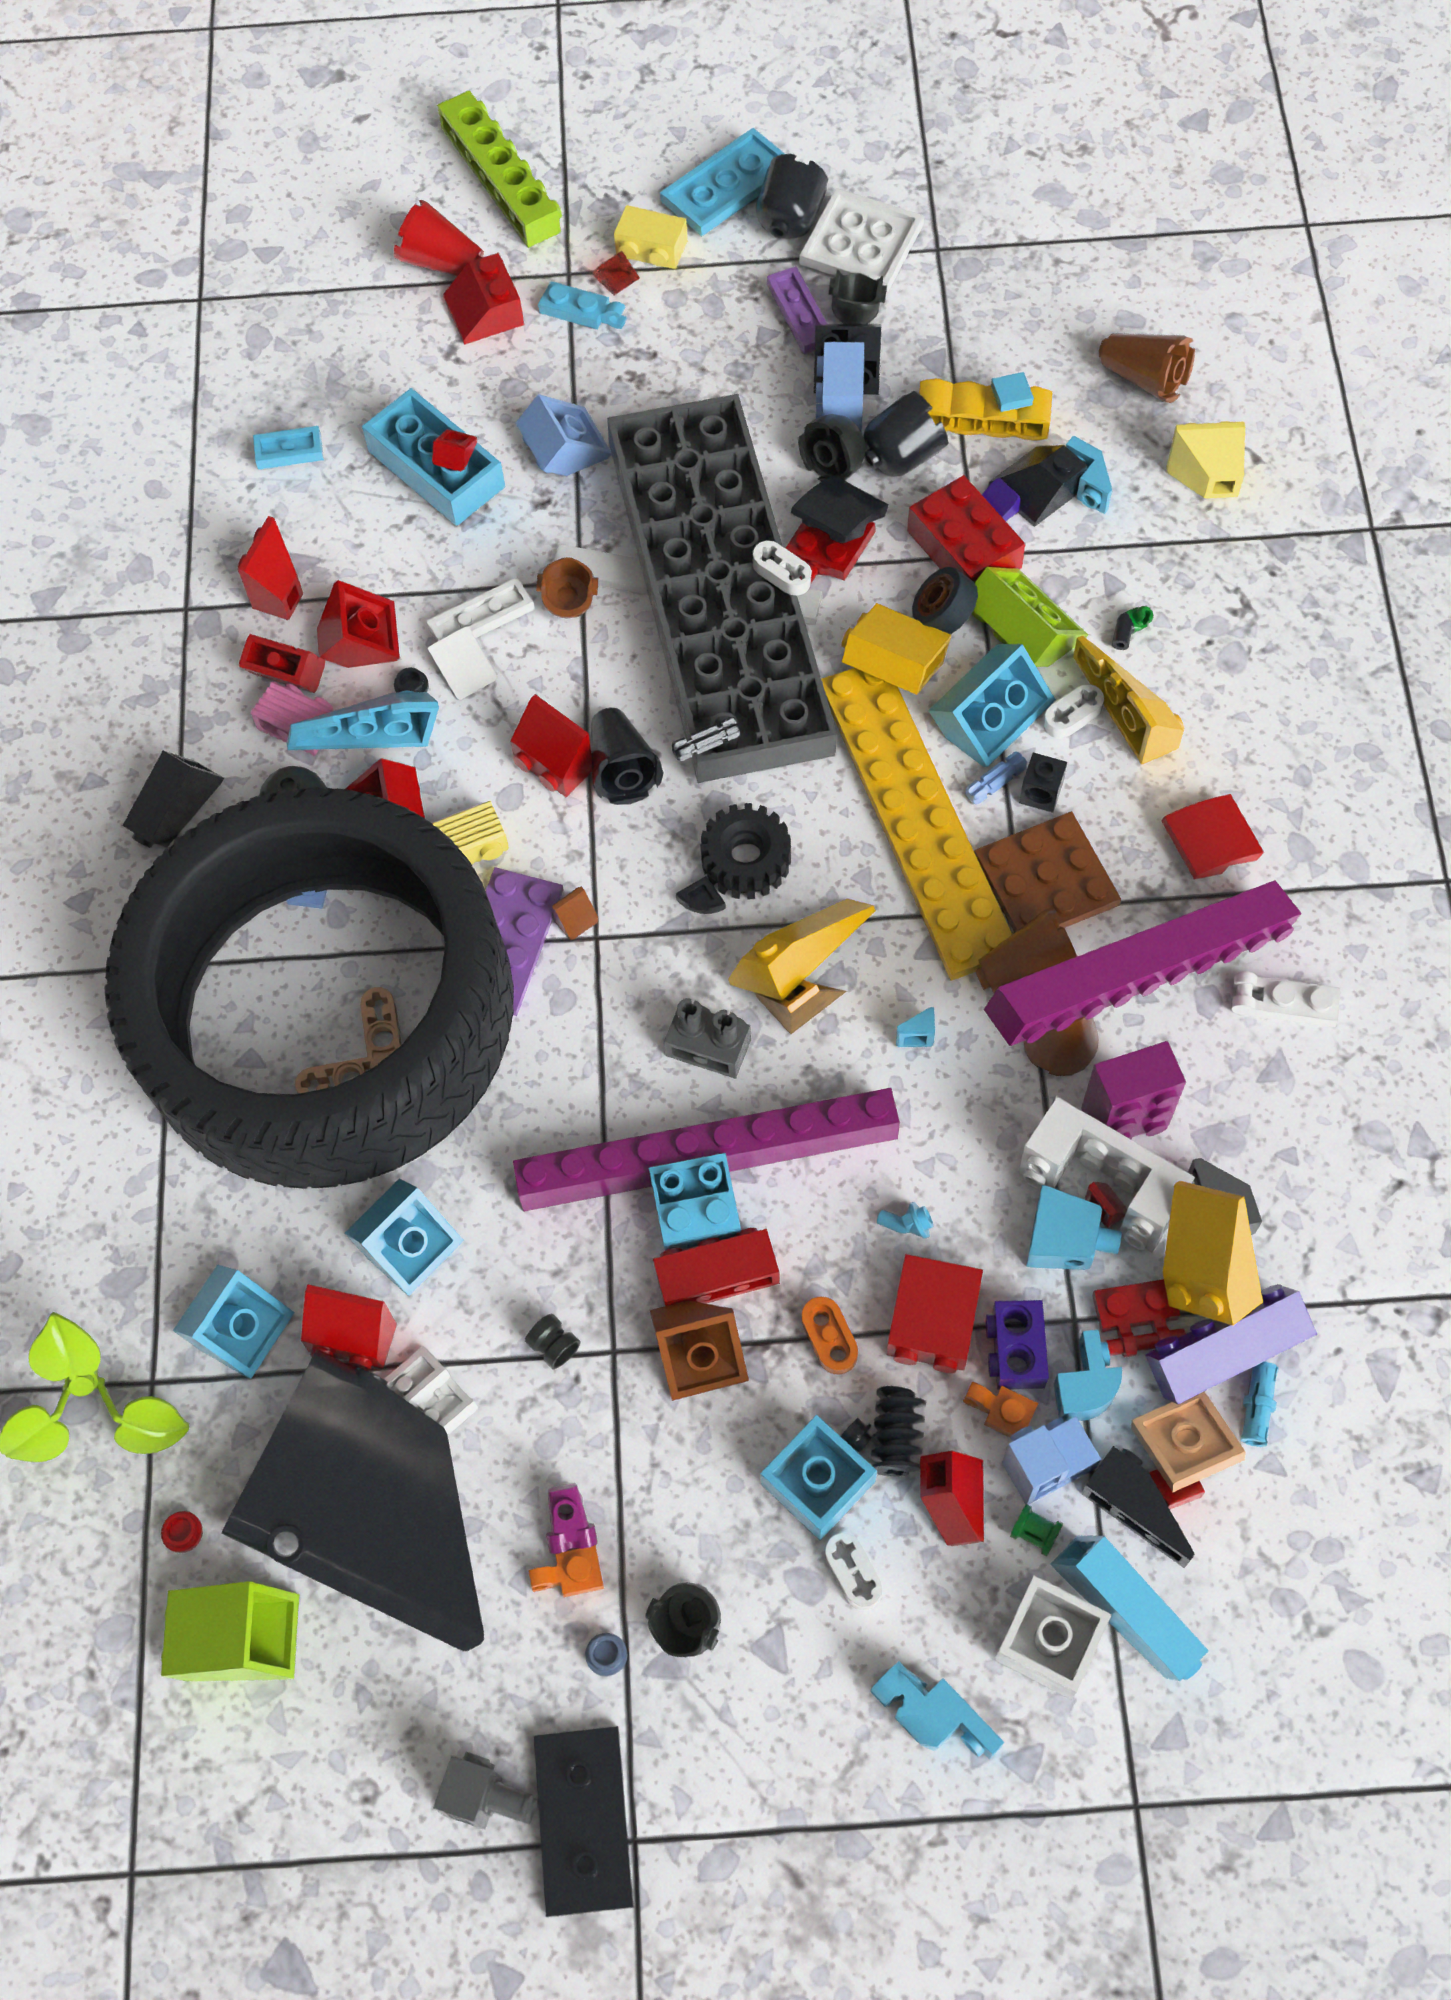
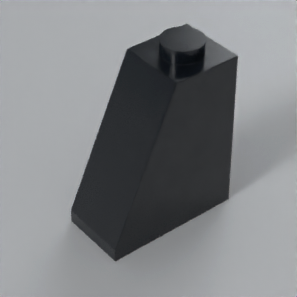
M163 750L122 826L134 833L132 839L146 847L152 848L153 844L168 847L221 785L224 777L197 761Z

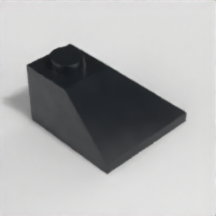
M1064 445L1036 446L989 481L988 486L998 477L1002 479L1020 496L1018 513L1035 527L1077 495L1079 480L1087 470V465Z

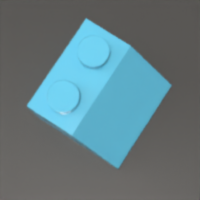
M400 1178L344 1233L370 1262L408 1296L464 1241L417 1187Z
M217 1265L173 1331L203 1353L251 1379L295 1312L240 1271Z

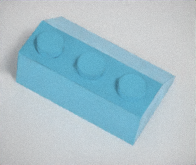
M997 644L928 711L946 739L980 765L988 767L1056 699L1023 644Z

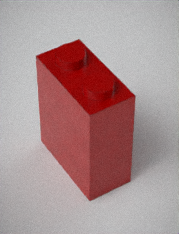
M905 1254L886 1355L893 1356L894 1361L904 1365H916L917 1362L932 1364L933 1369L944 1373H956L957 1370L964 1371L983 1269Z

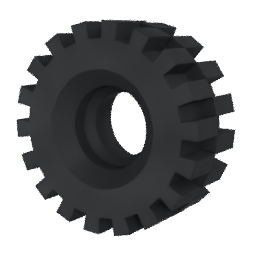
M744 803L745 809L738 810L737 804L729 806V813L727 814L722 809L716 812V822L710 818L706 823V831H702L700 849L704 875L707 874L713 886L718 883V891L725 895L728 889L731 890L732 898L740 899L741 893H747V900L755 899V892L758 891L761 892L762 896L770 894V885L777 889L782 884L781 876L786 878L789 873V865H791L790 834L788 835V827L785 822L780 823L779 815L774 811L768 816L767 807L760 805L758 811L752 810V803ZM751 844L759 848L760 855L751 862H740L733 858L732 851L739 845Z

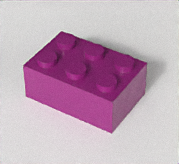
M1161 1042L1094 1064L1081 1110L1131 1140L1132 1137L1144 1133L1146 1136H1154L1165 1131L1171 1122L1186 1084L1184 1075L1169 1042Z

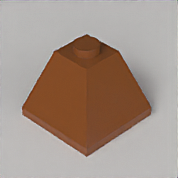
M687 1300L650 1310L672 1401L749 1381L732 1308Z

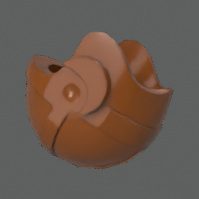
M570 557L562 558L547 565L544 568L543 574H537L536 591L541 592L542 602L551 614L565 619L581 616L590 608L593 595L597 596L599 578L594 577L592 571L582 562Z

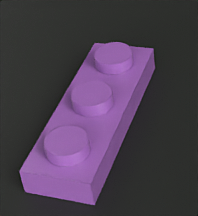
M797 266L768 275L767 286L803 354L815 351V325L828 324Z

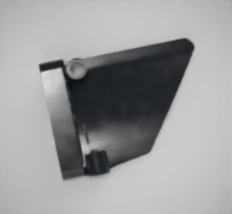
M316 1349L221 1534L461 1651H469L484 1641V1629L449 1440L445 1428L386 1386L388 1381L360 1367L355 1366L354 1368ZM281 1532H291L297 1537L298 1548L292 1554L283 1555L276 1550L274 1540Z

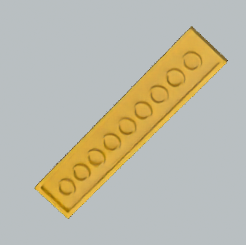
M856 668L822 678L831 714L950 981L975 973V969L981 967L978 960L1011 936L1012 933L899 688Z

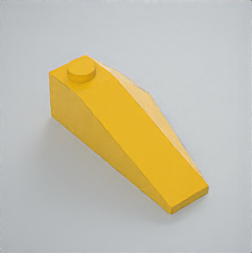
M1083 635L1078 637L1073 658L1091 685L1097 686L1103 692L1104 707L1141 765L1179 749L1184 732V725L1179 715L1173 714L1165 701Z
M845 899L766 935L741 958L728 978L730 985L783 1001L876 911L874 905Z

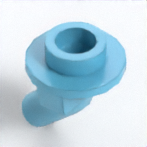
M915 1202L909 1204L906 1214L901 1217L886 1210H881L877 1217V1224L898 1233H912L924 1239L930 1237L929 1229L934 1227L925 1206L919 1207Z

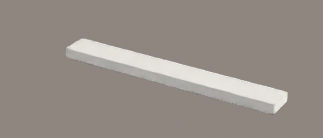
M559 544L554 561L567 557L576 559L585 564L592 571L594 577L599 578L598 586L648 595L639 558ZM808 589L804 594L797 595L805 624L815 625L823 598V591Z

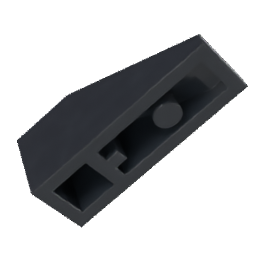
M1113 1446L1089 1479L1081 1494L1181 1567L1185 1568L1195 1553L1150 1473L1141 1466L1143 1462L1137 1455L1127 1449L1120 1451Z

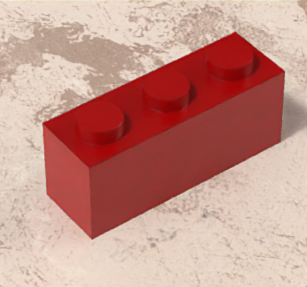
M747 1228L736 1233L735 1237L721 1241L719 1238L706 1239L698 1243V1247L684 1251L681 1248L668 1249L662 1252L660 1257L653 1259L664 1306L687 1300L707 1304L780 1284V1273L767 1228L759 1231L757 1228Z

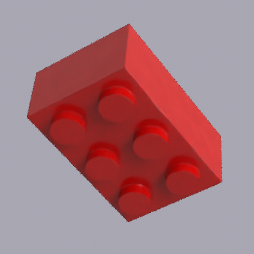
M965 475L909 507L907 532L939 569L945 567L956 568L975 583L986 567L1022 568L1026 543Z

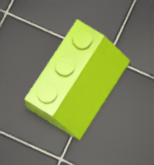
M986 567L975 582L978 598L972 615L977 620L987 623L995 630L993 635L1003 644H1023L1036 667H1049L1075 648L1078 637L1083 635L1087 638L1088 636L1072 618L1020 569Z

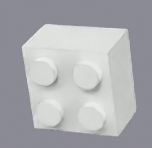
M1034 1575L995 1657V1661L1072 1700L1081 1685L1112 1614Z

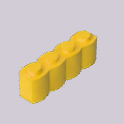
M938 378L920 381L919 394L932 406V409L928 412L935 424L941 421L946 431L961 435H977L982 433L997 438L1016 436L1025 440L1048 439L1052 405V391L1032 386L1030 389L1034 397L1033 405L1000 412L991 385L984 386L973 381L953 384Z

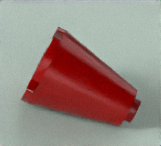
M419 200L421 206L414 204L411 207L398 233L403 238L401 247L397 245L394 247V257L403 263L458 276L468 262L483 258L484 256L482 248L424 200Z

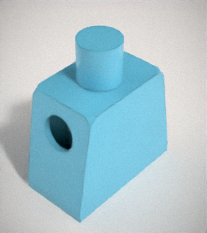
M1042 1185L1026 1267L1090 1269L1094 1260L1095 1250L1118 1254L1122 1231L1099 1227L1102 1207L1100 1205Z

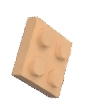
M1205 1391L1180 1404L1171 1402L1131 1421L1132 1431L1172 1492L1245 1460L1246 1451Z

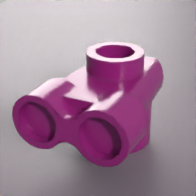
M572 1483L548 1489L551 1531L546 1533L549 1553L558 1554L571 1549H583L596 1545L598 1541L595 1525L588 1523L583 1507V1498L577 1484ZM562 1504H569L574 1511L564 1514L558 1511V1508Z

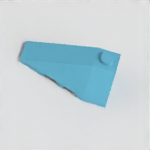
M407 690L399 693H389L290 724L287 750L428 747L439 704L427 692Z

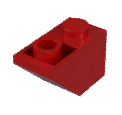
M952 1450L920 1456V1497L946 1545L959 1546L984 1542L983 1459Z

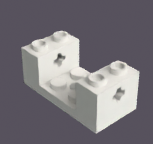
M1056 1097L1026 1143L1018 1173L1023 1175L1022 1177L1026 1183L1036 1189H1041L1042 1185L1055 1188L1075 1156L1080 1159V1163L1088 1170L1096 1173L1102 1172L1111 1177L1113 1182L1122 1190L1137 1193L1128 1207L1119 1231H1122L1125 1241L1139 1250L1147 1249L1153 1253L1169 1227L1174 1184L1179 1180L1193 1183L1195 1177L1061 1098Z

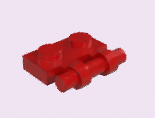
M1164 1279L1094 1290L1092 1294L1101 1333L1117 1331V1339L1105 1340L1109 1347L1110 1356L1123 1354L1124 1358L1136 1356L1137 1351L1155 1349V1344L1162 1339L1171 1336L1179 1338L1186 1334L1184 1328L1169 1330L1166 1322L1179 1320L1181 1315L1179 1309L1169 1306ZM1152 1326L1153 1333L1134 1336L1131 1330L1133 1327Z

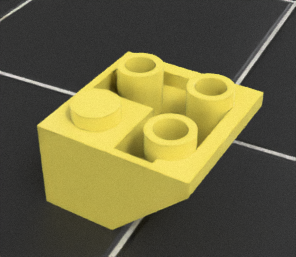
M1223 421L1219 423L1176 425L1166 466L1167 473L1203 498L1238 497L1244 477L1245 422Z

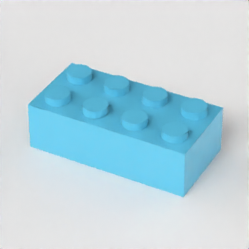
M410 388L362 426L368 452L457 527L505 488L501 462L477 443L463 471L434 465L432 462L433 441L447 429L461 433L465 432L420 394Z

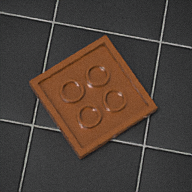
M1072 811L974 850L992 892L1014 933L1045 909L1054 907L1059 916L1057 918L1059 926L1066 928L1120 906V895Z

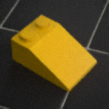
M1180 1180L1174 1184L1163 1265V1277L1170 1307L1229 1325H1235L1263 1302L1244 1196Z

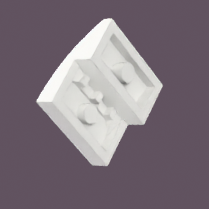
M424 1345L384 1379L388 1381L386 1385L388 1388L443 1426L447 1435L478 1409L474 1401L452 1379L447 1370Z

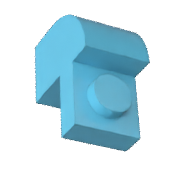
M1099 1329L1083 1331L1078 1343L1083 1371L1058 1373L1053 1386L1059 1418L1063 1417L1065 1422L1074 1417H1077L1079 1421H1085L1101 1415L1109 1408L1120 1387L1122 1367L1105 1368V1366H1110V1353L1107 1342H1101Z

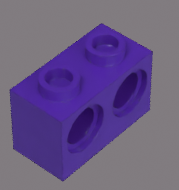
M1043 1300L995 1301L992 1314H986L985 1318L986 1337L994 1339V1353H988L989 1377H996L997 1390H1000L1001 1386L1008 1389H1045L1049 1374ZM1008 1319H1017L1022 1322L1025 1330L1019 1333L1011 1332L1005 1327L1004 1322ZM1012 1357L1021 1358L1026 1362L1028 1369L1022 1372L1013 1371L1009 1368L1007 1360Z

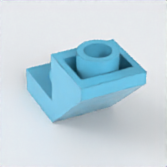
M1073 435L1067 442L1066 447L1087 465V470L1079 480L1076 499L1088 508L1096 509L1105 514L1109 509L1112 486L1101 450Z

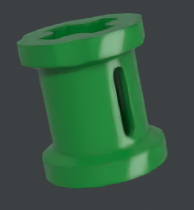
M1026 1504L1015 1523L1010 1537L1015 1540L1020 1537L1041 1549V1554L1047 1557L1060 1533L1063 1523L1060 1521L1053 1523L1032 1512V1506Z

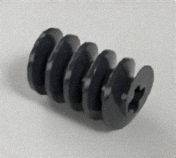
M898 1386L880 1387L876 1391V1395L880 1400L875 1403V1411L880 1415L874 1418L873 1425L879 1431L874 1433L872 1437V1442L878 1447L871 1450V1459L876 1462L872 1466L877 1470L878 1475L906 1476L909 1475V1472L920 1470V1464L911 1461L910 1457L922 1454L923 1449L913 1445L912 1440L923 1438L924 1432L914 1429L913 1424L925 1422V1416L915 1413L914 1409L925 1407L926 1400L916 1397V1393L908 1388Z

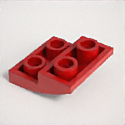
M1231 794L1189 805L1164 816L1161 820L1193 879L1223 874L1229 866L1257 861L1264 853Z

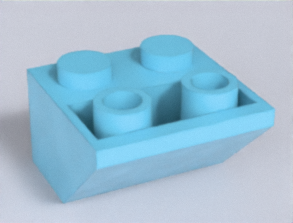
M726 1153L649 1168L665 1251L672 1248L685 1249L695 1247L701 1241L710 1238H719L721 1241L733 1238L736 1233L741 1232Z

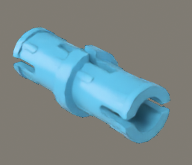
M1262 1362L1252 1367L1249 1394L1243 1400L1246 1414L1240 1441H1243L1244 1444L1255 1447L1267 1446L1271 1413L1276 1411L1277 1404L1273 1397L1279 1367H1276L1277 1365Z

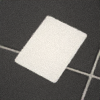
M467 626L428 647L430 654L458 700L471 695L498 679L491 664Z

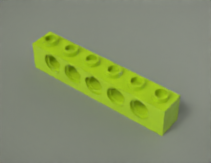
M468 90L437 104L442 130L526 246L529 248L561 233L559 219L562 218V212L558 203L554 199L550 200L540 179L536 180L533 177L528 162L525 159L521 160L517 155L513 142L510 139H505L497 120H491L488 116V111L483 101H477L471 91Z

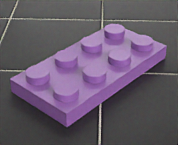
M494 867L486 888V894L509 957L514 984L513 1015L517 1016L554 918L552 905L561 899L564 889L561 884Z

